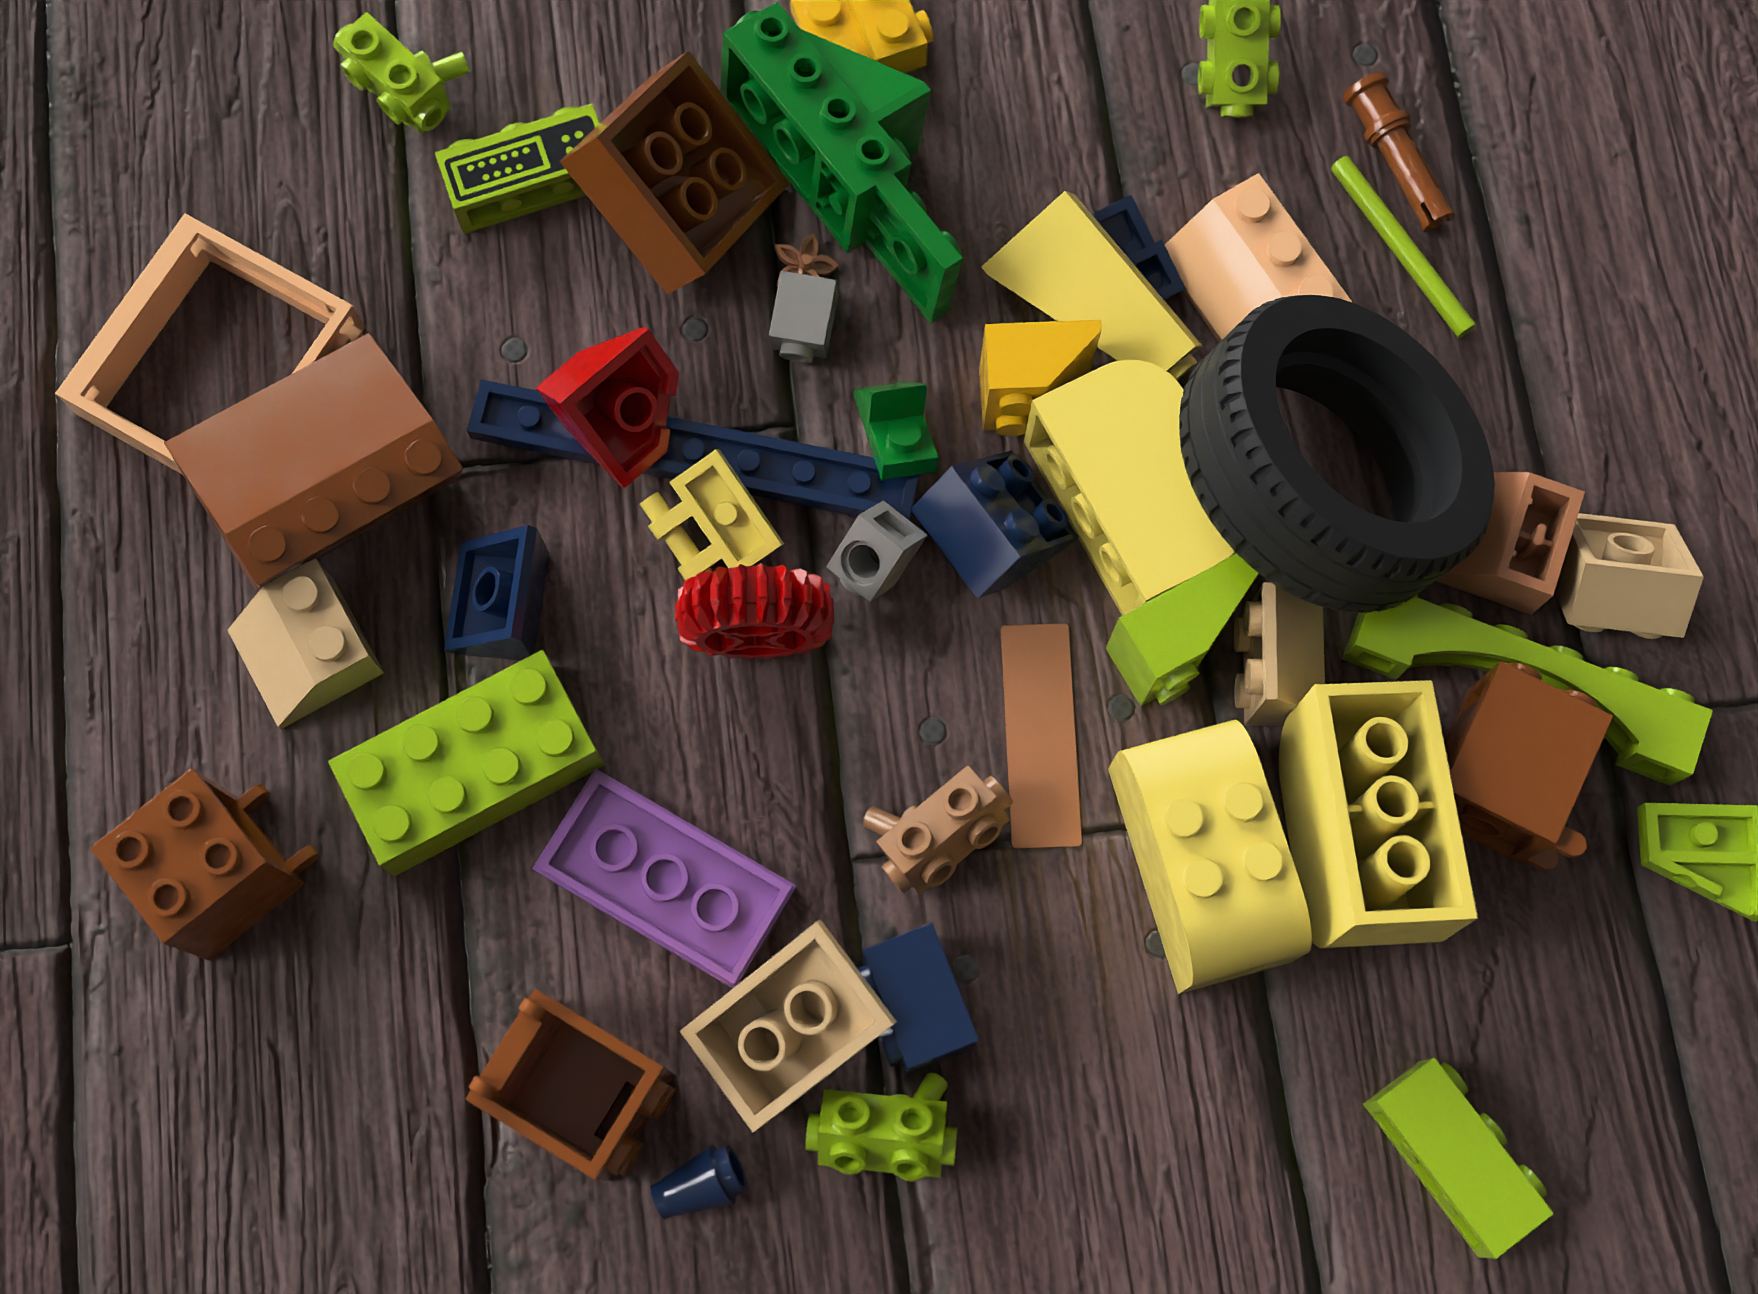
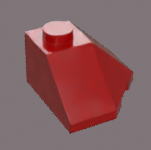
M642 327L579 351L536 387V390L566 430L621 487L626 488L667 453L671 429L667 428L666 424L671 396H676L679 372L648 328Z

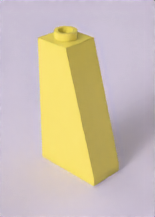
M1064 191L982 266V269L988 276L1057 321L1101 320L1102 331L1097 347L1117 361L1141 360L1163 368L1176 380H1179L1198 363L1192 355L1202 347L1200 342L1075 194Z

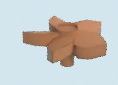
M814 233L804 238L799 251L790 245H775L779 259L788 265L782 271L825 277L833 273L839 266L829 256L822 254L817 256L818 242ZM779 275V278H778L776 287H778L780 275Z

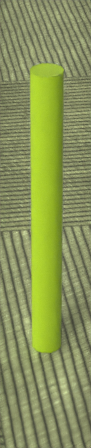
M1344 156L1336 161L1330 170L1457 338H1461L1476 327V323L1349 156Z

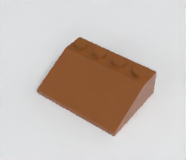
M369 333L164 442L167 450L257 593L264 585L315 558L318 560L458 481L463 471L461 464L434 420Z

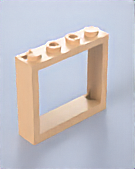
M187 214L182 216L55 393L76 415L182 475L183 473L164 445L166 441L106 407L210 261L326 324L293 373L362 337L365 329L356 310L350 303Z

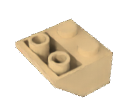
M1264 582L1253 600L1246 602L1243 618L1237 617L1235 620L1234 649L1235 652H1243L1244 673H1237L1234 697L1236 708H1244V726L1283 727L1288 715L1298 706V703L1315 684H1325L1323 607L1299 599L1273 583Z

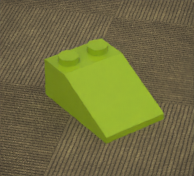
M1237 553L1118 618L1105 649L1140 706L1155 698L1160 705H1164L1190 689L1188 682L1199 674L1198 666L1259 575Z

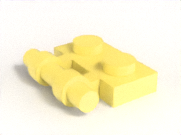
M720 449L714 450L669 482L682 500L678 505L670 509L659 492L654 493L640 503V506L652 522L648 526L657 540L662 538L665 540L680 562L681 566L677 569L685 580L696 577L702 571L713 572L711 566L721 559L728 568L738 567L739 564L753 566L784 544ZM692 517L711 542V545L701 552L682 527V524Z

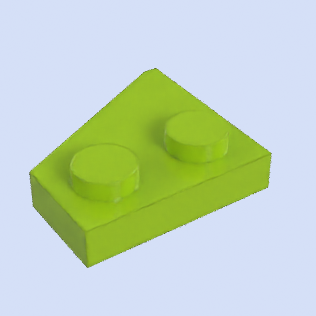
M1644 803L1637 807L1642 866L1754 922H1758V805Z

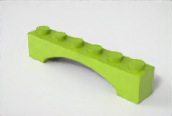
M1418 594L1394 608L1384 611L1358 613L1342 657L1345 661L1395 680L1408 668L1418 666H1460L1489 672L1501 661L1507 664L1511 662L1524 664L1539 672L1542 676L1541 681L1562 691L1569 689L1584 693L1597 702L1596 708L1613 715L1604 737L1618 753L1615 765L1669 786L1680 782L1694 773L1713 710L1695 704L1694 697L1686 692L1672 688H1662L1660 690L1638 682V676L1628 670L1618 667H1598L1583 661V656L1571 648L1543 646L1528 640V635L1518 628L1503 624L1491 626L1473 619L1472 613L1463 607L1448 603L1436 605L1418 598Z

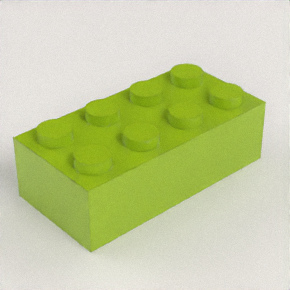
M543 649L328 761L379 866L394 876L590 774L595 768L599 769L605 766Z

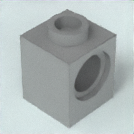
M781 271L769 338L772 349L780 351L782 358L799 363H811L813 357L827 359L839 296L836 280Z
M883 500L858 515L826 567L840 578L842 585L848 591L872 602L895 586L924 542L927 534ZM868 546L876 551L880 564L872 559Z

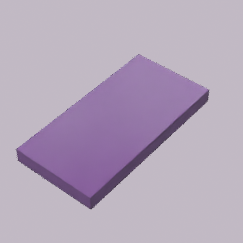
M596 768L532 868L536 873L732 989L743 981L797 890V886Z

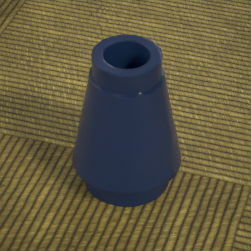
M714 1145L709 1146L662 1178L661 1181L651 1185L653 1202L664 1220L673 1216H681L735 1204L736 1196L747 1191L744 1170L738 1156L730 1145L719 1149Z

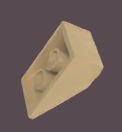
M819 920L681 1029L680 1033L751 1131L755 1132L897 1021L824 923Z

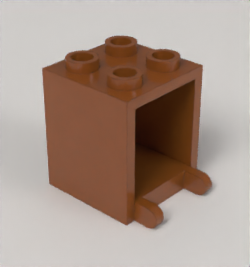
M1501 661L1467 690L1444 739L1461 834L1517 863L1525 862L1541 871H1547L1558 864V853L1574 858L1586 850L1587 842L1585 837L1565 826L1613 715L1596 708L1597 702L1584 693L1569 689L1562 691L1541 681V674L1529 666L1514 662L1507 664Z
M193 768L185 772L90 847L96 858L163 944L208 961L301 888L305 883L299 877V874L319 857L314 847L308 845L286 860L249 814L270 795V792L262 783L253 786L237 798Z
M534 989L528 999L524 998L518 1007L521 1010L481 1075L479 1077L475 1076L470 1083L469 1088L471 1091L465 1100L594 1180L610 1181L613 1175L617 1176L620 1174L625 1176L643 1147V1143L638 1141L636 1137L648 1118L657 1122L676 1092V1089L668 1085L674 1073L549 996ZM629 1082L636 1088L603 1140L596 1136Z

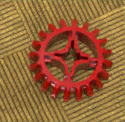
M762 563L758 566L739 564L738 567L733 568L719 566L714 572L702 571L696 577H691L683 582V586L678 589V602H675V621H677L680 641L697 652H705L710 656L722 655L728 659L737 657L746 658L747 660L753 658L770 660L771 657L778 656L789 658L794 653L806 654L811 649H817L832 637L834 599L831 597L830 585L824 582L822 577L816 574H808L807 571L801 568L790 570L784 565L769 567L764 566Z

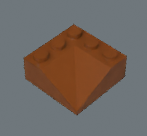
M689 50L651 75L560 161L666 294L705 275L790 184Z

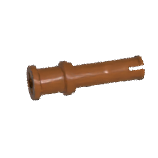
M1384 71L1370 74L1348 88L1343 94L1342 99L1346 106L1355 109L1366 129L1363 135L1366 143L1373 148L1380 149L1419 220L1422 231L1425 233L1433 231L1444 225L1441 220L1442 218L1449 222L1455 216V212L1450 208L1408 131L1411 127V117L1406 110L1399 109L1387 87L1390 82L1389 77Z

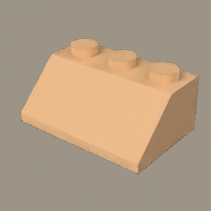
M1259 173L1212 199L1165 244L1186 288L1183 292L1219 343L1252 310L1260 307L1263 303L1274 301L1276 298L1294 295H1322L1352 302Z

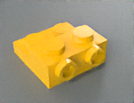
M790 0L791 12L800 29L903 73L926 66L927 44L933 42L931 24L924 10L914 13L909 0Z

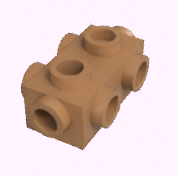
M967 765L922 804L908 808L901 818L872 806L865 814L863 826L882 835L876 842L889 859L881 866L886 875L903 895L913 888L920 896L929 887H937L947 881L954 873L956 865L972 851L988 846L998 837L1002 826L1010 820L1005 809L1013 801L991 775L982 781Z

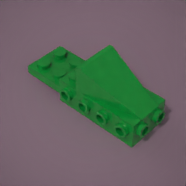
M778 1L761 11L754 10L745 14L735 26L723 32L720 92L782 174L848 254L865 243L930 324L941 318L949 311L963 257L953 236L947 231H940L927 215L925 205L919 195L912 189L906 190L912 164L910 156L916 153L919 148L931 89L924 81L800 29Z

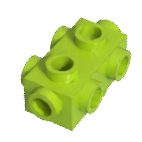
M1209 0V5L1201 6L1199 34L1201 39H1208L1207 61H1200L1198 92L1199 94H1206V107H1221V117H1253V107L1266 105L1267 94H1276L1279 81L1278 62L1268 61L1269 39H1277L1279 36L1281 22L1279 5H1270V0ZM1240 65L1245 66L1249 72V82L1244 87L1236 85L1232 79L1233 70Z
M368 12L363 14L354 23L340 29L333 41L334 49L344 59V62L340 64V68L351 83L361 91L366 88L369 92L376 94L379 106L392 121L398 125L403 122L420 135L424 131H430L438 126L446 112L451 108L443 83L470 73L462 52L431 63L429 56L425 52L420 51L414 55Z
M927 1073L912 1098L902 1094L885 1096L824 1089L821 1113H809L805 1148L807 1151L818 1152V1165L830 1166L846 1175H855L863 1170L894 1173L906 1181H918L924 1177L941 1178L942 1165L954 1166L957 1128L945 1127L947 1102L939 1101L948 1087L947 1082L936 1073Z

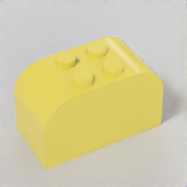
M1141 360L1111 362L1032 400L1024 437L1027 449L1057 502L1067 514L1070 525L1079 536L1078 539L1122 616L1236 554L1209 520L1194 493L1185 469L1179 436L1180 404L1184 390L1179 382L1166 370Z
M1432 680L1315 684L1286 718L1279 747V777L1291 856L1307 903L1312 942L1319 948L1431 943L1442 942L1476 920L1477 913Z
M1231 720L1118 751L1108 771L1178 994L1291 963L1310 952L1312 931L1304 892L1260 759L1243 725L1238 720Z

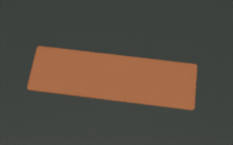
M1066 623L1003 625L1001 627L1009 796L1013 801L1010 805L1013 848L1080 846L1082 844L1069 626Z

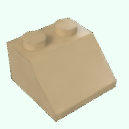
M1578 513L1557 581L1556 597L1567 623L1584 631L1601 632L1604 629L1630 631L1639 637L1647 639H1657L1662 635L1684 638L1704 576L1675 524Z
M316 558L264 585L227 630L280 729L384 674L336 582Z

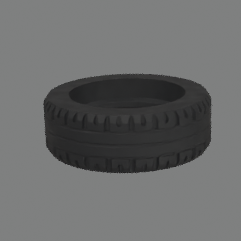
M1294 295L1268 301L1252 310L1196 366L1189 377L1188 383L1185 385L1179 414L1180 446L1190 484L1200 505L1220 535L1248 565L1265 579L1297 598L1318 606L1348 612L1368 613L1394 608L1413 598L1454 566L1462 562L1481 542L1491 516L1495 483L1490 450L1480 423L1459 386L1436 358L1407 332L1376 312L1340 298L1322 295ZM1276 387L1298 392L1319 402L1339 416L1356 432L1375 457L1385 476L1393 500L1395 521L1379 517L1354 505L1332 489L1313 470L1298 450L1285 426L1277 401Z

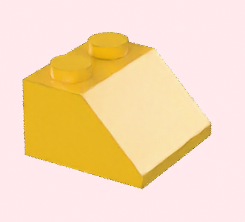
M1101 320L985 324L979 367L983 431L996 430L999 435L1003 436L1025 434L1032 400L1091 372L1102 331Z

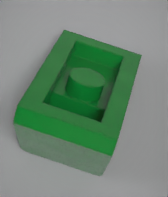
M903 381L854 388V399L881 480L933 473L937 470L938 455L923 415L927 393L926 384Z

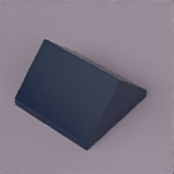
M525 525L461 542L444 646L445 652L520 661L535 654L549 559V551L537 528Z

